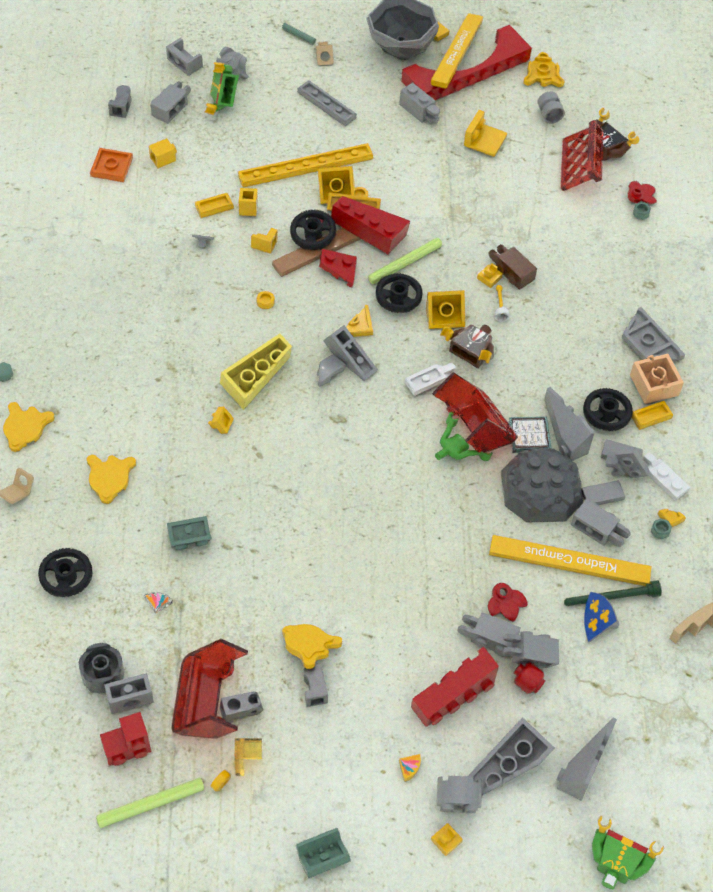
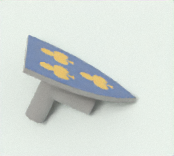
M590 592L584 613V625L588 642L593 641L610 627L615 629L619 627L616 612L610 601L603 595L595 592Z

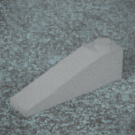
M548 387L545 394V403L559 452L563 455H568L569 459L574 461L589 453L595 432L581 415L576 416L573 413L574 408L572 406H566L563 398L551 387Z
M522 717L468 777H474V782H477L478 778L482 779L483 796L540 765L555 747Z
M612 718L568 763L566 770L561 768L556 779L560 782L558 790L582 800L617 721L616 718Z

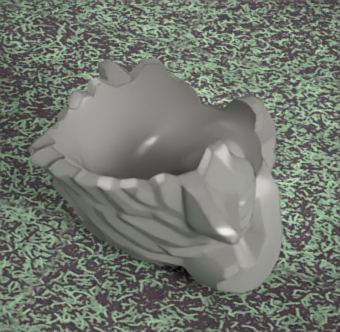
M224 47L219 53L221 58H216V62L232 66L233 71L231 74L239 75L238 80L240 78L248 79L249 76L245 72L247 58L235 52L232 48Z

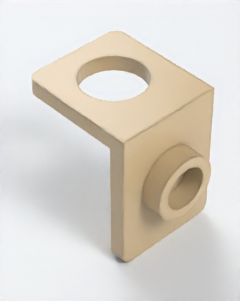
M328 41L318 42V45H314L318 65L334 63L333 47L331 44H328ZM322 52L329 53L330 58L328 61L321 60L320 55Z
M18 468L13 484L0 490V497L11 504L30 495L34 477L22 468ZM21 475L26 477L27 485L21 483Z

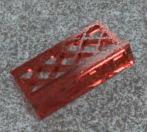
M596 120L589 122L588 128L563 138L560 187L563 191L591 179L595 182L602 180L603 129ZM571 141H574V142L571 144V146L569 147V146H568V143L571 142ZM579 143H582V144L578 147V149L576 150L575 147H576ZM586 146H588V148L586 149V151L583 153V152H582L583 149H584ZM571 152H574V154L568 159V156L571 154ZM578 155H581L577 162H575L574 160L578 157ZM586 158H588V160L586 161V163H585L584 165H581L582 162H583ZM573 164V167L567 171L570 165ZM578 167L581 168L576 175L573 174L578 169ZM585 171H587V175L582 176V174ZM570 177H573L570 182L566 183Z

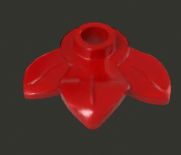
M632 181L629 184L628 199L631 202L657 203V200L653 197L656 189L652 185H641L638 181Z
M498 583L492 589L493 597L488 601V611L491 616L501 613L506 619L514 622L518 616L519 608L528 605L527 599L523 593L518 590H512L508 584ZM500 589L506 592L505 596L500 594Z

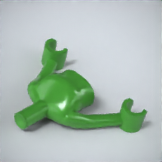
M450 412L446 419V430L440 439L443 449L435 454L436 459L441 460L449 455L456 460H460L468 456L479 455L481 460L489 461L493 452L486 453L487 446H484L482 450H468L469 444L461 435L455 434L453 437L448 438L459 418L453 419L454 413Z

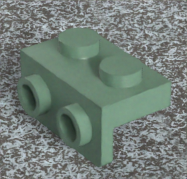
M207 516L167 523L171 548L175 547L176 550L186 549L188 544L196 543V546L207 545L208 541L212 539Z
M338 828L296 844L299 860L308 878L351 861L350 855L341 840Z

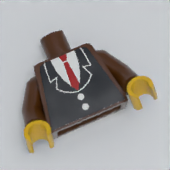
M601 108L599 110L600 118L596 119L588 135L589 142L586 154L590 158L597 155L603 161L621 158L631 148V145L638 144L640 139L638 136L635 137L636 133L634 131L628 134L627 139L609 123H603L604 120L609 119L610 113L608 111L606 115H602L605 109Z
M484 324L480 329L474 325H469L466 328L455 331L449 327L442 329L440 336L446 337V341L451 340L449 352L476 368L481 366L483 360L489 364V361L494 358V345L492 344V336L489 335L492 330L488 325Z

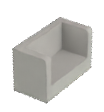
M179 38L166 46L167 59L187 76L203 67L202 55L199 53L193 57L184 50L183 39Z

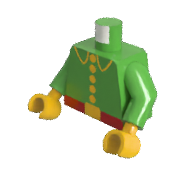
M214 62V75L210 95L215 103H207L205 113L214 115L215 112L225 108V106L233 107L239 75L231 74L233 69L228 64Z
M602 815L599 816V829H596L593 838L592 851L594 861L598 863L597 870L605 874L601 882L602 885L608 889H614L617 881L626 884L629 879L637 880L647 874L656 861L655 856L663 852L664 846H662L659 852L653 850V844L656 841H653L649 846L650 852L648 853V848L610 830L609 828L612 825L611 818H609L607 825H602L600 823Z

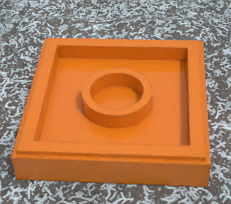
M99 148L90 171V177L124 182L133 160V153Z

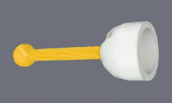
M501 285L496 286L499 307L495 310V319L498 322H506L509 320L510 314L509 310L503 306L501 292L503 287Z

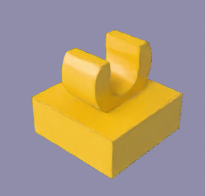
M491 263V265L488 264L478 273L477 279L492 288L502 278L503 273L498 271V267Z
M224 406L218 407L216 412L212 414V421H209L208 424L213 429L217 428L221 434H227L234 418Z
M449 823L431 837V841L445 856L463 841Z

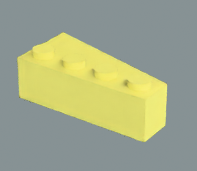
M278 334L222 371L220 384L244 410L288 361L292 346L281 334Z

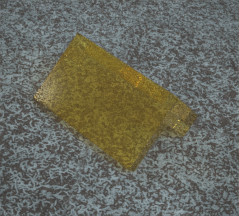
M235 738L234 760L236 776H244L245 759H262V738Z

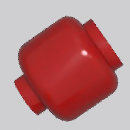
M528 662L525 665L520 663L513 672L516 675L514 684L527 694L532 692L536 694L546 681L543 679L544 672L532 662Z

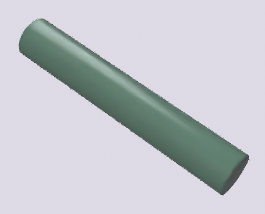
M287 23L282 25V29L313 45L315 44L316 39Z

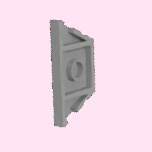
M639 307L637 313L622 334L623 340L642 360L647 359L650 355L656 357L664 354H669L672 361L683 360L685 357L684 352L645 310Z

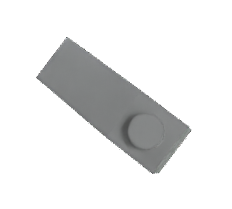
M345 325L323 340L332 354L344 362L363 381L378 370Z

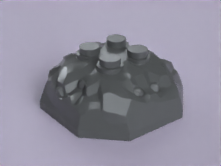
M541 447L539 449L532 448L521 451L501 470L505 507L527 523L567 521L583 503L581 480L577 464L570 460L568 455H563L555 449Z

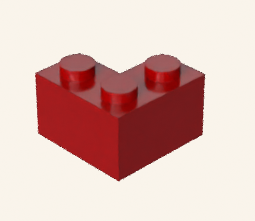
M141 712L119 718L120 728L100 734L109 766L122 765L126 760L132 758L139 759L151 752L149 737Z

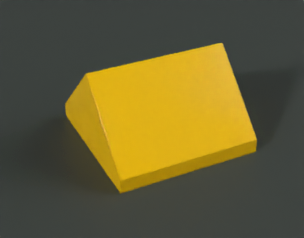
M353 166L318 169L321 204L328 203L329 193L355 196Z
M464 290L427 293L426 314L429 329L465 327Z

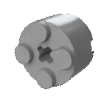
M443 776L437 778V806L440 807L441 812H454V809L458 808L462 809L463 813H476L478 808H481L482 779L478 778L477 782H474V777L448 776L446 781H443Z

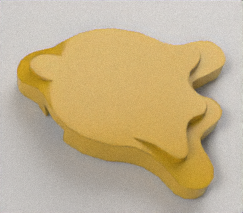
M541 52L535 57L534 61L528 63V75L524 78L523 83L530 86L535 82H540L543 87L551 84L563 87L565 81L559 75V64L552 62V58L547 53Z
M17 402L9 403L8 409L10 414L5 420L3 431L9 442L10 450L18 452L23 447H26L27 443L39 440L44 427L54 421V414L50 411L40 413L33 406L29 407L27 411H22Z
M89 455L87 457V464L91 468L89 484L91 489L100 497L102 503H111L118 496L117 493L123 489L125 491L129 482V472L136 466V459L134 457L120 460L110 455L106 462H102L96 455Z
M288 625L282 629L287 651L300 658L307 669L314 668L317 660L328 658V649L340 648L342 646L341 637L328 635L314 625Z

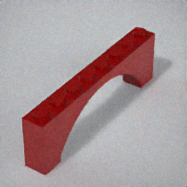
M509 24L497 29L495 38L497 46L491 56L475 67L456 71L447 88L431 85V79L436 70L420 67L417 64L402 69L401 82L405 86L414 83L434 100H437L529 61L532 47Z

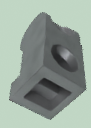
M126 85L117 87L115 100H110L108 103L110 116L126 118L132 101L130 87Z
M318 663L312 669L304 667V682L309 687V691H305L306 706L327 704L328 692L322 667Z
M257 692L228 696L220 700L219 708L224 724L232 723L233 720L246 716H254L263 711Z

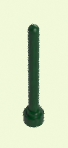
M659 580L650 581L649 584L643 587L599 594L608 600L645 594L659 597L662 595V589ZM589 595L566 598L564 604L566 606L586 604Z

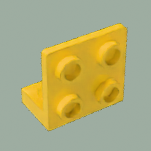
M478 110L465 132L464 146L495 157L507 137V132L485 125V112Z

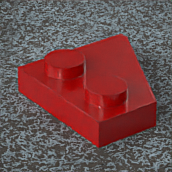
M322 249L319 267L330 272L337 279L339 277L348 282L347 286L353 287L357 257Z

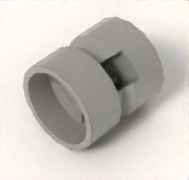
M549 91L543 93L538 98V106L547 123H556L564 117L565 111L557 93Z

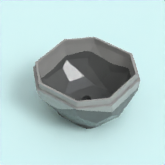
M382 0L366 19L372 39L384 52L400 60H408L425 52L439 29L433 7L418 0Z

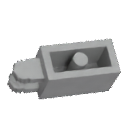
M180 81L174 85L170 84L151 101V115L168 124L188 104L187 96L191 92V87L186 85L181 89L183 84Z
M414 83L401 89L400 106L421 123L426 120L433 124L438 123L440 109L435 105L436 101Z
M588 499L575 512L571 522V526L603 546L610 541L616 546L621 547L624 544V540L619 535L624 538H628L631 535L629 529L619 523L620 519L613 513L605 511L598 504Z
M483 612L480 618L468 614L463 615L462 621L475 627V629L460 625L457 629L458 633L471 638V642L480 648L484 646V648L490 649L500 656H511L503 653L504 647H512V642L504 641L503 635H519L521 627Z
M530 631L520 632V635H503L504 641L512 642V647H504L503 653L512 655L513 663L526 664L532 662L537 667L543 668L559 664V639L550 638V635L547 634L533 635V632Z

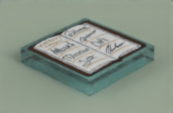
M547 416L509 417L513 453H520L532 448L539 449L541 447L552 449Z

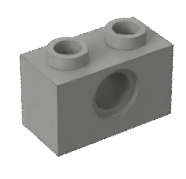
M147 673L104 684L111 714L154 703Z

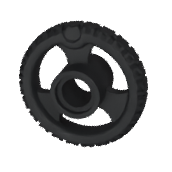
M311 209L303 211V213L301 212L292 220L290 234L292 240L299 247L308 250H318L328 246L335 238L336 225L333 218L326 212ZM297 227L304 228L306 240L301 239L297 235ZM322 231H330L326 238L318 242L316 241L322 238Z
M394 273L383 277L378 282L375 292L378 303L384 309L394 313L412 311L420 304L423 294L422 287L415 278L401 273ZM393 282L390 290L384 289L387 284ZM410 285L416 291L415 299L408 297Z
M600 388L594 390L586 397L583 412L587 421L597 429L616 431L624 428L630 422L633 408L630 400L622 392L610 388ZM600 398L598 410L591 411L590 404L592 401ZM618 401H620V402L623 404L625 410H619V409H618V408H619V402H618ZM615 417H616L617 419H619L618 422L609 423V422L614 421Z
M62 548L55 550L42 560L38 570L39 581L44 590L51 595L70 597L79 594L89 585L93 573L92 565L89 558L77 549ZM61 557H74L78 559L75 563L67 558L56 561V559ZM51 570L55 572L56 580L59 583L56 587L47 581L46 571ZM84 571L83 579L75 586L70 587L77 579L76 573Z

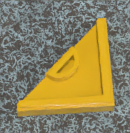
M365 305L360 313L356 314L346 326L353 337L373 335L368 305Z

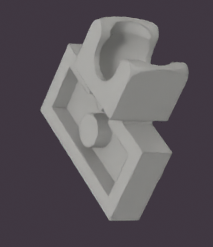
M635 447L617 448L616 452H610L607 455L606 467H613L611 474L613 476L625 475L626 472L630 478L649 475L650 470Z

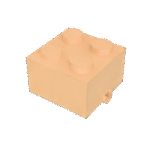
M669 354L656 357L650 355L647 359L636 361L630 373L644 404L679 396L684 384Z

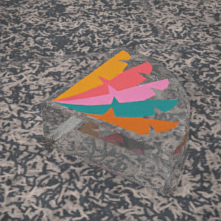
M151 592L144 595L145 600L155 614L173 604L172 598L161 592Z

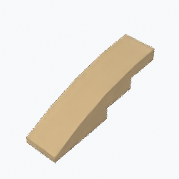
M713 602L688 616L673 630L669 639L676 644L688 631L696 636L707 624L713 628Z

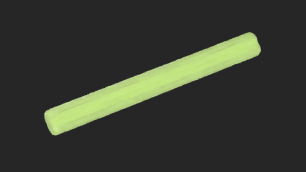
M437 237L369 274L368 280L371 284L379 282L383 277L399 271L442 247V241Z
M197 778L96 816L98 826L103 828L203 791V781L201 778Z

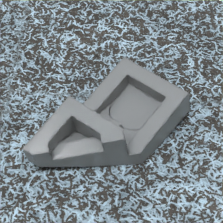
M334 354L323 359L319 364L317 371L319 387L329 383L332 376L344 371L346 368V364Z

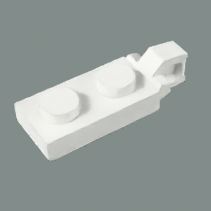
M452 362L445 366L435 364L406 377L405 384L413 396L449 380L455 374L456 367Z
M650 452L644 456L643 461L650 470L648 476L674 501L689 491L690 486L661 459L657 460Z

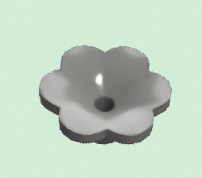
M192 235V237L199 240V247H206V241L214 240V237Z

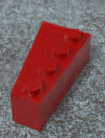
M342 196L333 204L331 217L335 224L386 254H389L407 236L410 220Z
M484 646L477 651L479 655L473 660L468 657L462 662V665L456 672L451 670L446 673L440 680L441 683L439 685L437 682H434L412 699L411 708L425 727L430 724L436 725L443 719L444 715L455 713L460 708V705L465 702H472L482 691L488 692L494 687L499 665Z

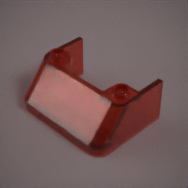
M452 372L432 393L433 396L446 403L448 406L446 409L449 413L453 412V416L461 417L471 432L465 441L473 446L477 452L487 453L512 444L518 438V435L490 397L483 390L456 373Z
M219 639L188 653L184 657L180 668L171 726L172 732L181 736L217 739L238 731V726L226 722L222 717H217L222 680L232 675L234 660L247 655L248 650L224 639Z

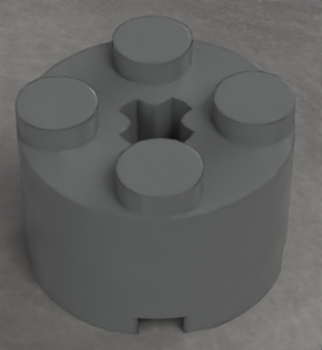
M93 644L86 649L79 659L82 681L90 692L106 693L104 684L123 680L124 666L121 654L117 649L111 647L110 644Z

